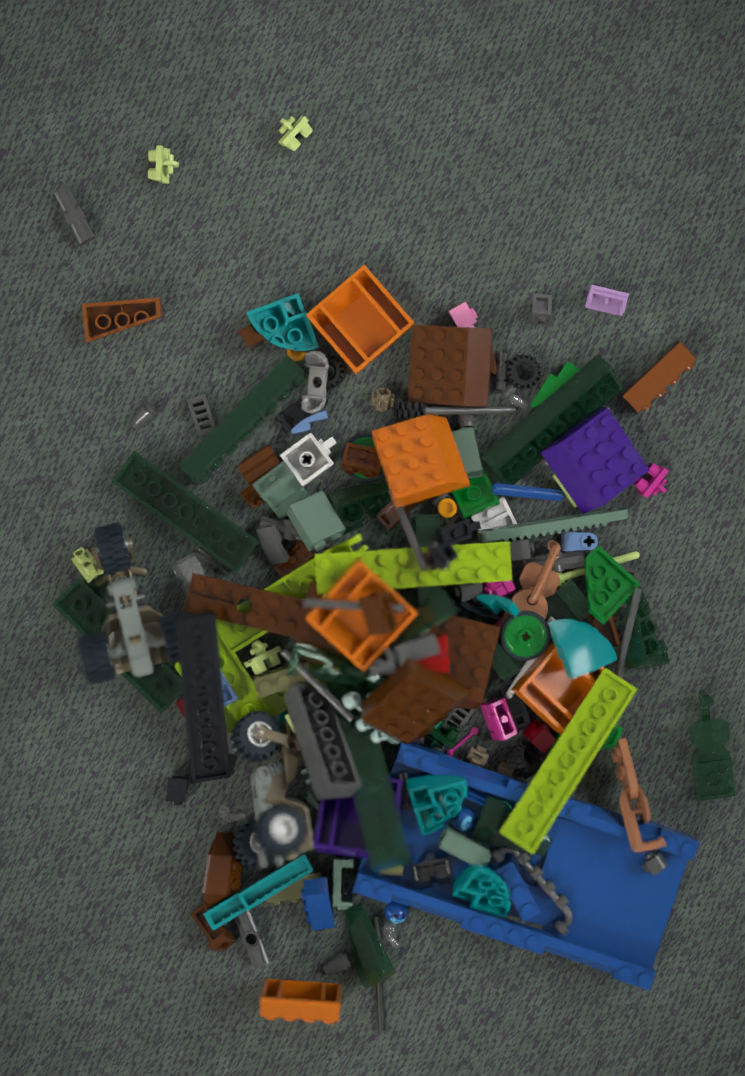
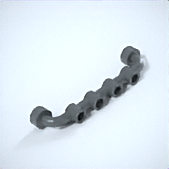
M511 845L502 846L498 850L494 847L490 854L499 864L505 859L503 856L505 853L512 854L565 914L563 922L558 920L553 924L565 936L569 932L567 928L573 918L572 911L567 906L569 903L568 899L562 893L558 895L554 891L557 887L550 879L547 881L543 879L541 875L544 872L537 865L532 866L528 862L531 858L524 850L520 852Z

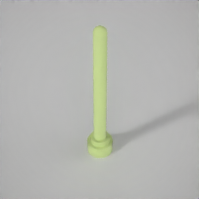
M634 551L614 557L613 559L621 564L639 558L640 553ZM585 567L565 573L557 572L560 577L558 587L562 586L565 580L585 575Z

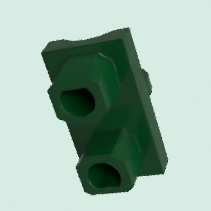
M443 720L437 728H433L426 736V739L431 742L429 748L432 749L436 745L442 749L445 745L452 749L455 746L459 730L451 726L445 732L441 729L445 722Z

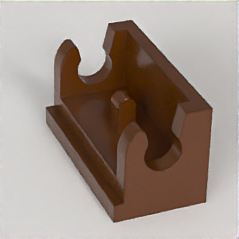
M387 590L369 592V596L358 598L369 636L387 635L398 627Z

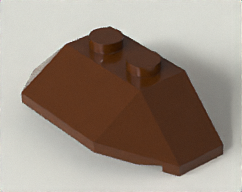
M230 831L217 832L216 839L208 852L202 891L207 909L239 892L243 865L240 864L242 860L240 858L237 860L235 857L238 855L237 851L233 852L235 844L232 843L235 836Z

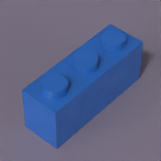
M511 857L494 866L497 875L508 886L510 898L523 921L525 922L541 913Z
M327 877L304 880L301 897L304 911L306 912L307 923H311L312 931L335 928Z

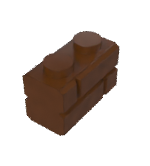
M267 445L238 464L237 467L248 484L251 485L281 462L270 445Z

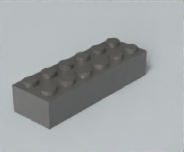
M293 683L283 696L316 798L327 799L352 796L361 787V783L335 708L310 683ZM321 683L329 691L327 683Z

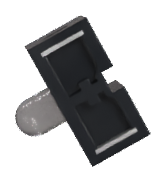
M427 852L424 856L425 862L411 865L413 880L417 890L433 887L432 883L436 882L439 885L455 882L449 857L436 859V855L433 852Z

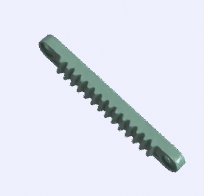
M616 507L584 514L579 513L482 529L477 531L478 542L502 539L507 542L509 538L515 541L517 537L523 540L524 536L530 539L532 534L537 538L539 533L543 536H546L547 532L553 535L554 531L561 534L562 529L568 533L569 529L576 531L578 527L584 530L585 526L591 529L592 525L598 528L599 524L606 526L607 522L629 518L628 507Z

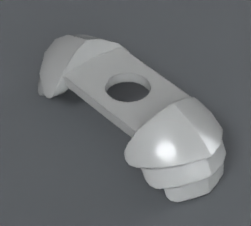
M312 351L305 355L306 362L304 365L310 368L308 394L302 396L303 401L301 402L302 410L308 413L319 412L325 405L327 373L329 369L328 360L325 355L318 351ZM315 377H320L322 380V385L319 388H316L313 384Z

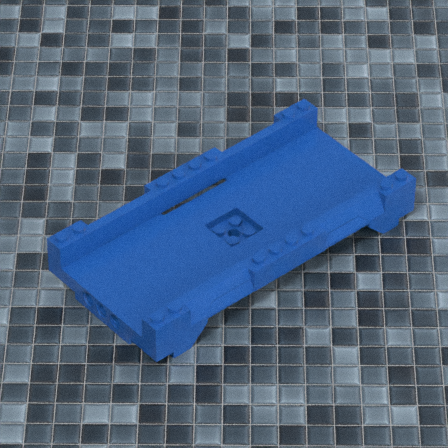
M403 741L399 744L388 777L397 779V774L401 772H407L408 779L429 775L465 777L467 788L512 809L515 808L516 802L520 800L530 784L457 760V758L439 750L431 749L421 744H407ZM569 797L534 854H531L499 832L508 818L464 798L461 804L462 808L471 809L476 816V823L473 829L464 833L487 844L490 851L494 847L498 850L505 845L514 846L520 852L524 850L531 858L528 862L532 866L537 865L544 872L541 875L545 881L550 879L557 887L554 891L558 895L562 893L568 899L569 903L567 906L572 911L573 918L567 928L569 932L565 936L553 925L558 920L563 922L565 914L510 853L503 855L504 860L511 857L541 913L527 921L542 925V929L470 908V901L452 896V883L439 885L436 882L432 883L433 887L421 890L416 889L411 869L412 864L449 857L454 879L472 865L439 848L438 839L446 824L454 827L452 824L453 817L444 822L443 828L422 836L414 809L404 811L401 805L394 856H403V876L379 875V871H375L376 859H361L353 883V892L388 904L394 901L459 922L460 928L541 955L543 951L610 973L614 979L650 990L656 974L653 963L688 859H694L699 841L692 835L652 821L643 825L641 819H636L642 843L659 839V836L666 842V847L654 849V851L661 852L668 862V866L655 876L650 872L647 874L640 864L643 863L644 856L651 850L634 852L631 849L622 814ZM491 855L486 866L483 865V867L496 873L494 866L499 863ZM511 900V906L508 914L521 918L518 910L516 909L514 903Z

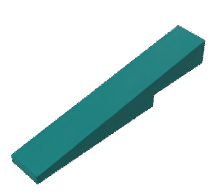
M302 854L297 859L290 861L203 912V915L214 931L314 870L305 854Z

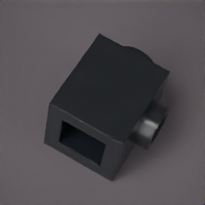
M171 775L168 777L166 801H171L172 805L186 803L188 800L189 777Z

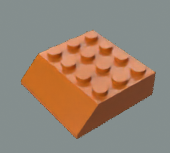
M365 265L306 314L318 332L356 376L412 328V325H415L414 321Z
M427 414L372 431L373 442L395 508L470 486L446 417Z
M357 558L319 600L359 602L358 598L369 596V592L387 590L391 604H404V612H394L398 627L387 635L369 636L362 610L313 607L305 619L362 671H365L418 613L416 609L360 558Z
M552 640L545 652L534 661L511 690L552 729L562 734L604 667L574 679L567 678L562 659H559L554 641Z
M265 978L260 998V1016H264L268 1020H274L276 1017L284 1018L286 1021L304 1019V1022L312 1023L315 1020H322L323 1023L334 1024L335 1021L339 1022L341 984Z

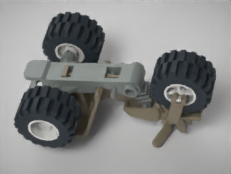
M119 522L95 527L94 534L97 548L92 547L91 550L98 569L104 570L106 573L96 580L95 585L100 587L110 581L108 590L110 596L114 597L115 602L107 603V607L116 605L118 613L108 616L100 632L80 636L78 639L80 656L87 681L92 685L115 678V675L128 671H133L135 676L141 677L153 672L152 665L168 661L172 664L180 662L175 616L186 615V613L179 611L162 615L148 605L138 608L136 600L145 598V595L137 596V586L132 574L145 576L148 570L131 566V563L136 561L132 538L127 539V541L125 540L123 529ZM124 601L126 608L122 609V607H124V604H120V602Z
M257 710L254 713L251 711L238 720L231 731L233 735L230 737V741H234L231 745L232 748L237 749L235 753L237 756L241 754V759L244 761L248 758L250 763L254 761L259 763L267 760L276 752L280 753L281 757L278 762L269 764L266 767H259L251 774L255 819L250 820L239 828L234 835L236 838L233 839L232 843L235 844L233 852L237 851L238 854L235 856L236 859L240 858L242 860L240 864H247V868L252 869L254 867L255 870L264 869L273 863L276 866H281L283 864V857H285V860L297 859L301 853L313 849L308 808L304 804L285 800L288 784L296 779L298 766L304 764L296 733H293L291 736L290 726L287 721L280 725L279 721H274L276 717L273 715L269 717V713L266 711L261 714V710Z

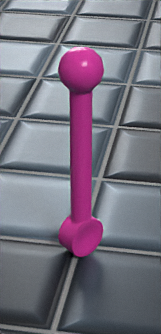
M473 727L471 732L452 749H448L446 754L452 756L454 751L472 735L478 734V728Z

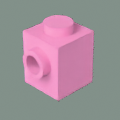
M466 302L448 312L456 327L475 328L474 325L477 323L476 318L478 316L473 308L469 309Z

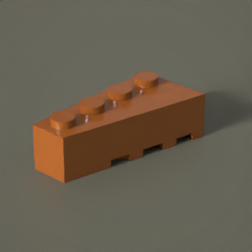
M162 298L82 304L86 343L163 317Z
M680 340L673 349L668 351L658 363L651 367L644 376L623 394V397L638 413L641 410L645 412L652 406L651 401L655 397L659 399L667 392L665 388L670 383L674 385L681 379L679 375L684 370L688 372L696 365L694 363L696 356Z

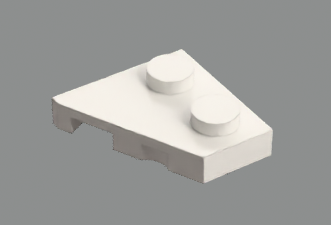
M503 495L498 497L499 505L471 517L474 522L480 521L481 529L478 530L517 524Z

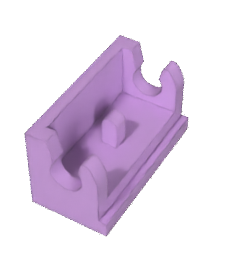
M591 285L585 308L622 316L629 293Z

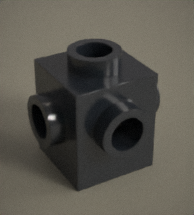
M450 540L440 544L436 541L427 546L428 551L422 554L431 572L438 568L442 571L450 567V562L458 558Z

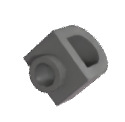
M654 850L648 852L644 856L645 859L642 860L643 863L640 864L647 874L650 872L654 876L668 866V862L661 852H655Z

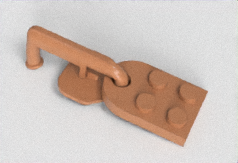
M554 540L549 541L547 544L550 552L543 566L535 562L525 565L519 577L523 589L517 591L510 599L520 611H532L544 619L548 612L545 598L555 593L560 582L558 573L552 570L561 550V546ZM506 611L499 623L500 630L505 620L511 616ZM525 632L521 637L525 640L529 637V634Z
M626 738L618 739L613 751H611L613 762L617 763V779L621 781L623 786L619 804L630 847L634 852H644L666 847V842L661 836H659V839L642 843L635 815H639L642 824L646 825L650 820V810L646 796L637 783ZM631 800L637 801L635 803L637 810L632 809Z

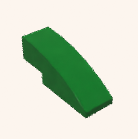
M567 361L557 377L550 373L529 408L534 409L554 398L575 378L580 369Z

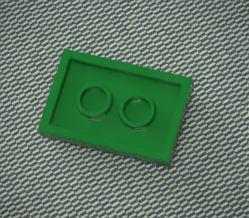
M483 466V476L469 479L470 486L451 491L464 519L500 504L497 495L492 493V485Z

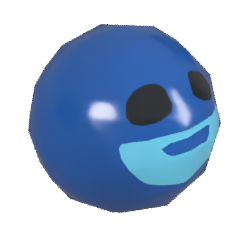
M464 807L452 819L454 828L461 832L471 831L476 823L474 812Z
M391 901L390 904L387 903L385 906L384 914L388 921L399 924L406 920L409 910L406 905Z

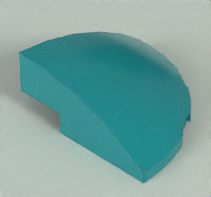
M299 293L246 312L256 331L275 346L294 351H308L319 348Z
M558 619L548 622L558 657L562 659L567 678L574 679L618 660L608 639L593 626L572 619Z
M429 775L406 779L407 789L422 836L443 828L445 821L450 817L455 818L461 811L462 801L467 797L465 777Z
M478 864L471 865L452 883V896L470 901V908L506 918L511 906L510 891L506 883L490 869Z

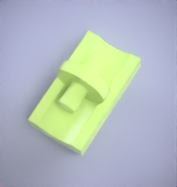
M292 116L287 121L284 118L280 120L283 126L279 129V132L284 135L278 141L279 144L286 146L292 151H295L301 143L295 138V135L299 132L304 138H307L313 131L307 123L309 120L305 116H300L293 125L292 123L295 119Z
M158 145L156 149L148 151L149 161L156 162V168L148 170V178L163 184H169V174H173V168L179 167V162L174 161V155L170 154V149Z
M80 547L73 552L74 558L71 560L88 583L92 579H96L97 575L104 573L103 570L98 569L96 560L88 549L84 550L83 547Z
M259 640L253 642L250 653L251 655L255 654L256 657L244 662L245 667L251 666L255 675L267 670L263 660H266L269 668L280 664L281 662L277 655L281 651L280 646L266 651V648H268L266 643H262Z

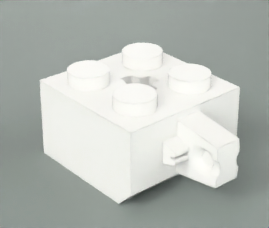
M310 433L280 456L304 487L334 465L328 455L332 453L329 449L337 444L333 437L325 442L322 439L317 441L313 434ZM305 455L308 457L312 456L311 464H303V457Z

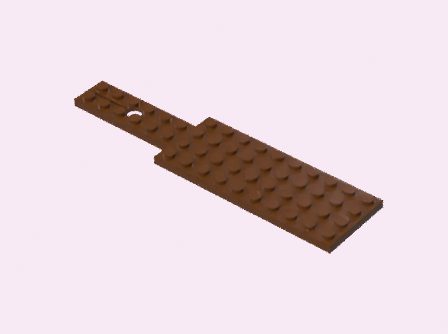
M192 573L184 611L195 614L215 611L216 619L297 638L293 651V656L297 659L384 680L392 675L385 673L373 675L369 667L362 671L305 619L313 607H303L304 599ZM310 581L306 599L319 600L324 593L317 594V583ZM241 598H247L251 601L252 609L250 612L242 613L238 610L237 603ZM412 606L418 614L387 647L394 650V646L413 641L419 637L433 633L435 636L447 634L450 672L437 673L472 691V694L466 700L482 703L500 627ZM385 649L375 660L383 657L385 660L388 659Z

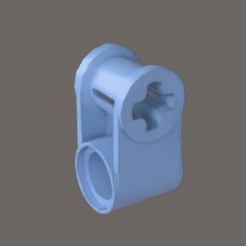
M561 532V551L592 550L598 544L596 535L590 532ZM587 536L594 540L593 543H590V546L583 542L584 539H587Z

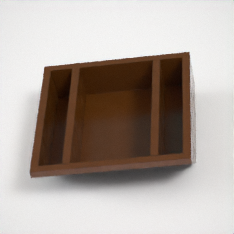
M412 325L408 402L488 406L493 329Z
M409 658L361 703V719L410 744L425 737L472 694V691Z

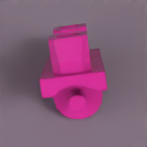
M650 462L647 465L650 469L647 472L650 474V477L647 480L640 477L633 483L639 490L637 493L646 498L651 493L656 496L659 491L664 494L667 491L663 486L667 482L664 477L669 471L662 466Z

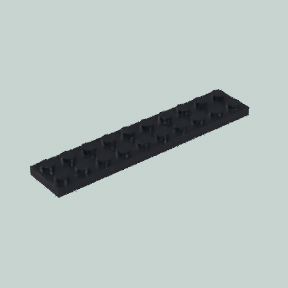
M215 611L175 616L192 783L230 778Z

